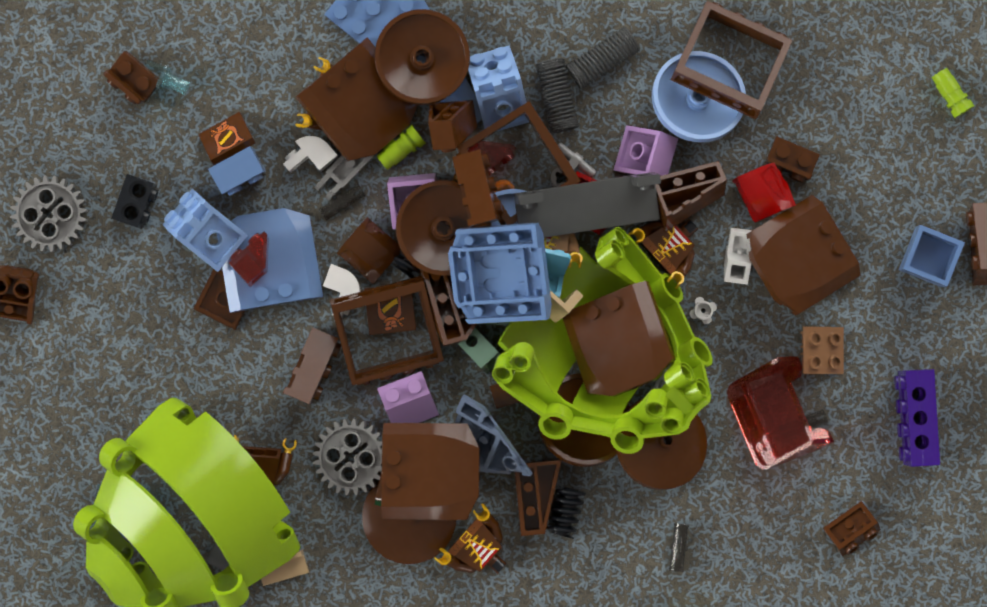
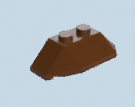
M420 270L435 328L443 346L467 341L477 324H468L465 320L467 317L464 312L455 304L451 276H436Z

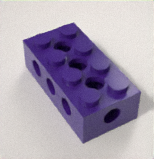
M934 369L898 371V376L894 377L895 390H899V399H896V412L901 416V423L897 424L898 437H902V447H899V459L903 461L904 465L911 467L940 465ZM916 388L918 391V396L914 400L912 397V391ZM916 412L919 414V421L917 423L913 419ZM919 436L921 443L916 447L915 439Z

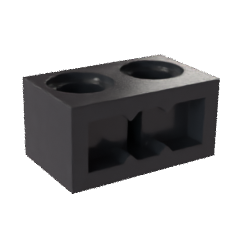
M127 174L111 219L140 229L143 225H147L151 212H148L150 203H155L158 195L157 185ZM144 185L146 188L145 195L137 198L135 195L136 187ZM132 207H136L138 216L134 220H129L127 211Z

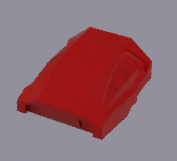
M775 162L756 168L732 180L736 184L741 198L755 223L796 206L788 183L782 177L780 170L777 169Z

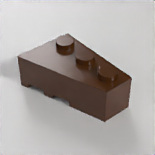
M560 459L526 462V465L533 473L531 476H523L522 472H515L521 536L545 534L561 465Z

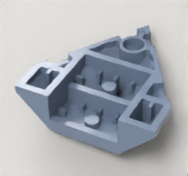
M464 394L455 412L458 414L455 423H468L480 448L479 472L499 474L522 472L523 476H531L533 473L498 426L489 408Z

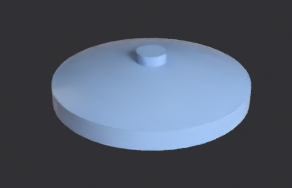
M691 51L685 64L686 67L746 94L740 75L730 63L712 53ZM682 53L674 56L661 67L652 87V104L660 122L677 137L691 142H711L729 134L736 127L743 113L671 81L670 79Z

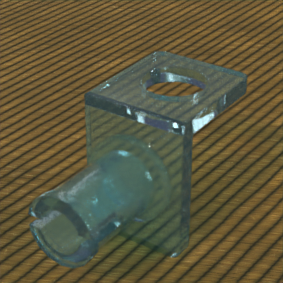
M150 60L146 61L145 67L148 69L157 68L160 71V77L156 84L158 90L163 91L167 87L182 95L187 93L190 81L173 75L172 69L166 65L162 66Z

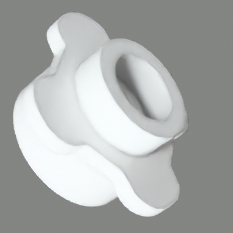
M698 297L695 299L694 309L690 311V317L692 319H700L704 324H709L712 321L711 316L716 311L717 306L714 302L709 303L704 301L702 297Z

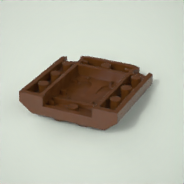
M368 37L295 96L347 161L373 156L410 125L418 106L395 97L383 85L375 67L376 47Z
M813 195L746 234L747 239H750L751 251H749V259L773 300L779 305L783 304L793 311L791 313L795 316L861 276L859 262L823 202Z
M648 281L631 284L572 309L569 314L563 317L588 394L619 396L658 380L668 365L676 360Z
M468 423L383 424L381 512L383 520L468 519L471 510L479 498L480 448Z

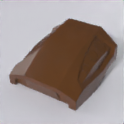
M367 217L342 245L337 254L374 284L394 261V257L400 254V247L396 241Z
M9 265L0 266V317L26 321L27 324L33 323L36 289L39 279L38 273L27 268Z

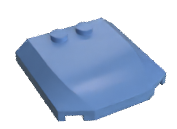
M281 208L240 215L231 220L248 236L222 266L230 313L323 298L309 215ZM217 233V239H218V241L220 240V234H219V233Z
M539 223L456 229V237L448 253L454 302L467 317L465 320L468 324L536 321L550 318L552 302L544 236Z

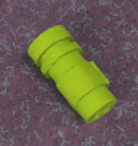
M948 68L941 70L931 77L939 93L948 103L946 105L947 108H951V114L954 119L975 106L971 99H967L968 94L963 93L961 86Z
M413 125L406 129L407 132L405 134L402 132L400 134L401 137L396 141L393 139L383 147V151L377 155V158L387 170L401 162L412 151L413 153L416 152L417 147L421 148L426 144Z

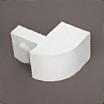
M305 136L295 141L301 149L298 152L296 149L291 151L285 157L286 162L283 164L289 172H293L309 158L322 172L339 156L323 139L316 136Z
M730 228L724 261V282L748 285L751 261L749 259L751 247L750 239H747L746 234L752 230Z
M330 265L323 284L324 287L339 292V297L361 291L359 281L351 272L336 265ZM350 310L340 312L341 318H343V315L348 316Z

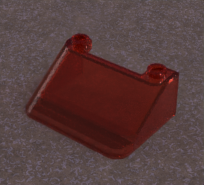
M798 356L776 357L731 383L727 390L728 399L754 462L758 468L763 470L779 466L834 443L832 435L827 429L816 428L811 431L791 382L802 375V365Z

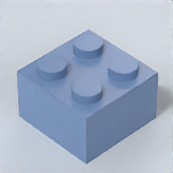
M252 146L208 169L221 194L228 193L229 196L243 189L241 185L247 181L249 184H253L263 179L262 173L266 172Z
M918 225L914 229L899 271L939 287H947L965 242L923 225Z

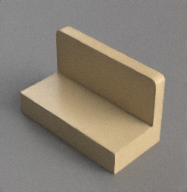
M576 289L561 300L550 291L552 302L550 319L555 323L570 313L583 295Z
M299 550L287 563L261 579L263 586L309 573L303 550Z

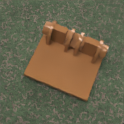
M803 327V331L800 332L803 346H800V348H803V353H800V355H803L802 367L800 369H803V374H844V327Z

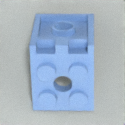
M510 45L470 56L468 72L475 91L483 126L486 129L527 102ZM501 105H509L505 110H498ZM523 114L500 130L525 124L529 121Z
M191 189L190 192H186L180 198V204L176 209L171 210L165 216V222L162 225L179 242L218 272L248 235L210 205L194 189ZM219 233L220 240L218 243L209 244L210 235Z

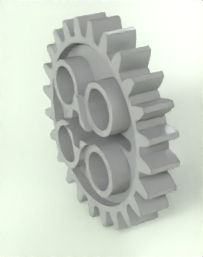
M46 175L43 177V182L38 178H34L35 185L26 182V191L18 189L22 195L21 198L13 197L18 202V205L10 207L16 211V214L11 215L10 218L17 220V223L13 224L12 228H20L16 235L18 237L25 235L23 243L28 244L32 241L31 248L36 249L40 244V251L45 252L47 246H49L50 252H55L56 245L60 250H64V242L72 246L70 238L79 239L80 237L76 233L77 230L85 231L80 225L81 222H88L86 218L82 217V214L88 212V210L81 208V205L86 203V200H78L82 192L76 191L73 193L75 185L70 184L66 187L67 180L63 178L58 183L57 176H53L51 182ZM51 191L53 199L50 203L45 204L42 199L43 194ZM62 197L63 201L55 207L59 198ZM69 206L71 214L68 218L63 219L60 214L61 209ZM35 209L38 217L35 221L30 222L27 217L28 212ZM46 209L52 210L51 213L52 215H54L53 218L47 217L45 219V217L47 216V214L45 213ZM43 221L39 230L36 231L35 227ZM53 224L56 232L53 236L48 237L45 229L48 225Z
M343 419V426L338 421L334 422L335 429L326 427L328 435L320 434L319 436L323 442L315 443L320 450L313 452V455L319 456V460L314 461L313 464L320 465L321 467L316 471V474H324L321 482L329 480V489L336 485V493H340L343 488L345 489V495H350L352 489L355 495L360 494V488L364 492H368V484L373 488L376 487L374 479L380 480L382 441H379L378 438L382 433L374 434V425L367 429L366 421H362L358 425L357 419H353L350 425L348 419ZM350 434H355L358 438V444L355 447L348 443ZM364 443L368 444L364 450L353 457L355 462L349 461L340 470H335L336 466L349 457L348 452H356ZM332 449H337L340 453V458L337 462L332 461L330 458V451ZM365 452H369L373 456L371 465H366L363 462L362 457ZM347 467H351L355 472L352 480H348L345 477L344 472Z

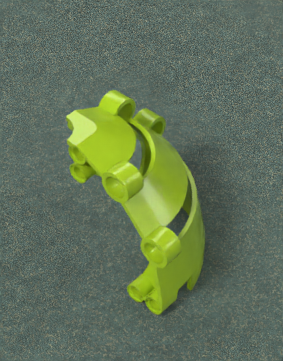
M615 227L599 239L595 251L597 263L582 247L579 248V252L583 257L581 268H578L576 262H572L571 268L567 267L563 277L560 299L563 300L577 289L583 297L575 305L574 308L631 284L648 281L676 359L664 374L666 383L660 389L650 390L640 403L626 413L623 412L639 387L614 397L588 394L583 382L573 404L567 402L557 392L565 376L575 363L576 357L563 318L556 323L550 318L547 320L510 322L497 343L505 352L497 357L492 376L503 390L540 415L539 429L548 438L563 439L570 434L572 429L610 437L615 449L625 454H632L642 449L645 438L678 435L689 428L696 414L710 403L711 392L706 368L712 365L713 359L704 341L694 336L680 306V302L683 300L681 287L675 289L677 282L674 279H671L668 283L667 279L670 275L667 273L661 274L632 237L622 228ZM549 417H558L562 419L564 422L558 423L551 420ZM622 431H629V432L634 433L636 436H635V437H629V436L624 435V434L621 433V432H622Z
M175 397L159 405L126 441L121 438H114L105 443L100 451L99 461L107 471L93 505L82 508L75 516L73 522L74 531L87 541L86 569L89 575L99 583L113 603L122 607H187L211 601H217L220 607H240L249 597V586L287 563L300 550V543L293 528L281 521L290 513L288 507L254 459L206 411L196 418L192 408ZM121 453H123L121 458L116 462L118 456ZM145 463L182 498L210 533L229 566L215 575L212 574L204 558L176 520L157 499L131 477L139 466ZM119 531L128 539V541H129L130 543H128V542L122 537V535L119 533ZM133 546L146 562L139 561L134 564L129 562L134 554ZM149 566L152 568V570L154 571V573L156 574V576L152 573V571H151V569L149 568Z

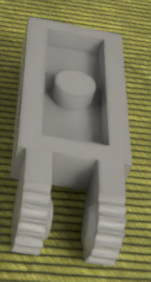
M341 155L314 188L318 191L323 189L332 178L337 184L325 197L330 201L341 188L344 189L375 155L347 161Z

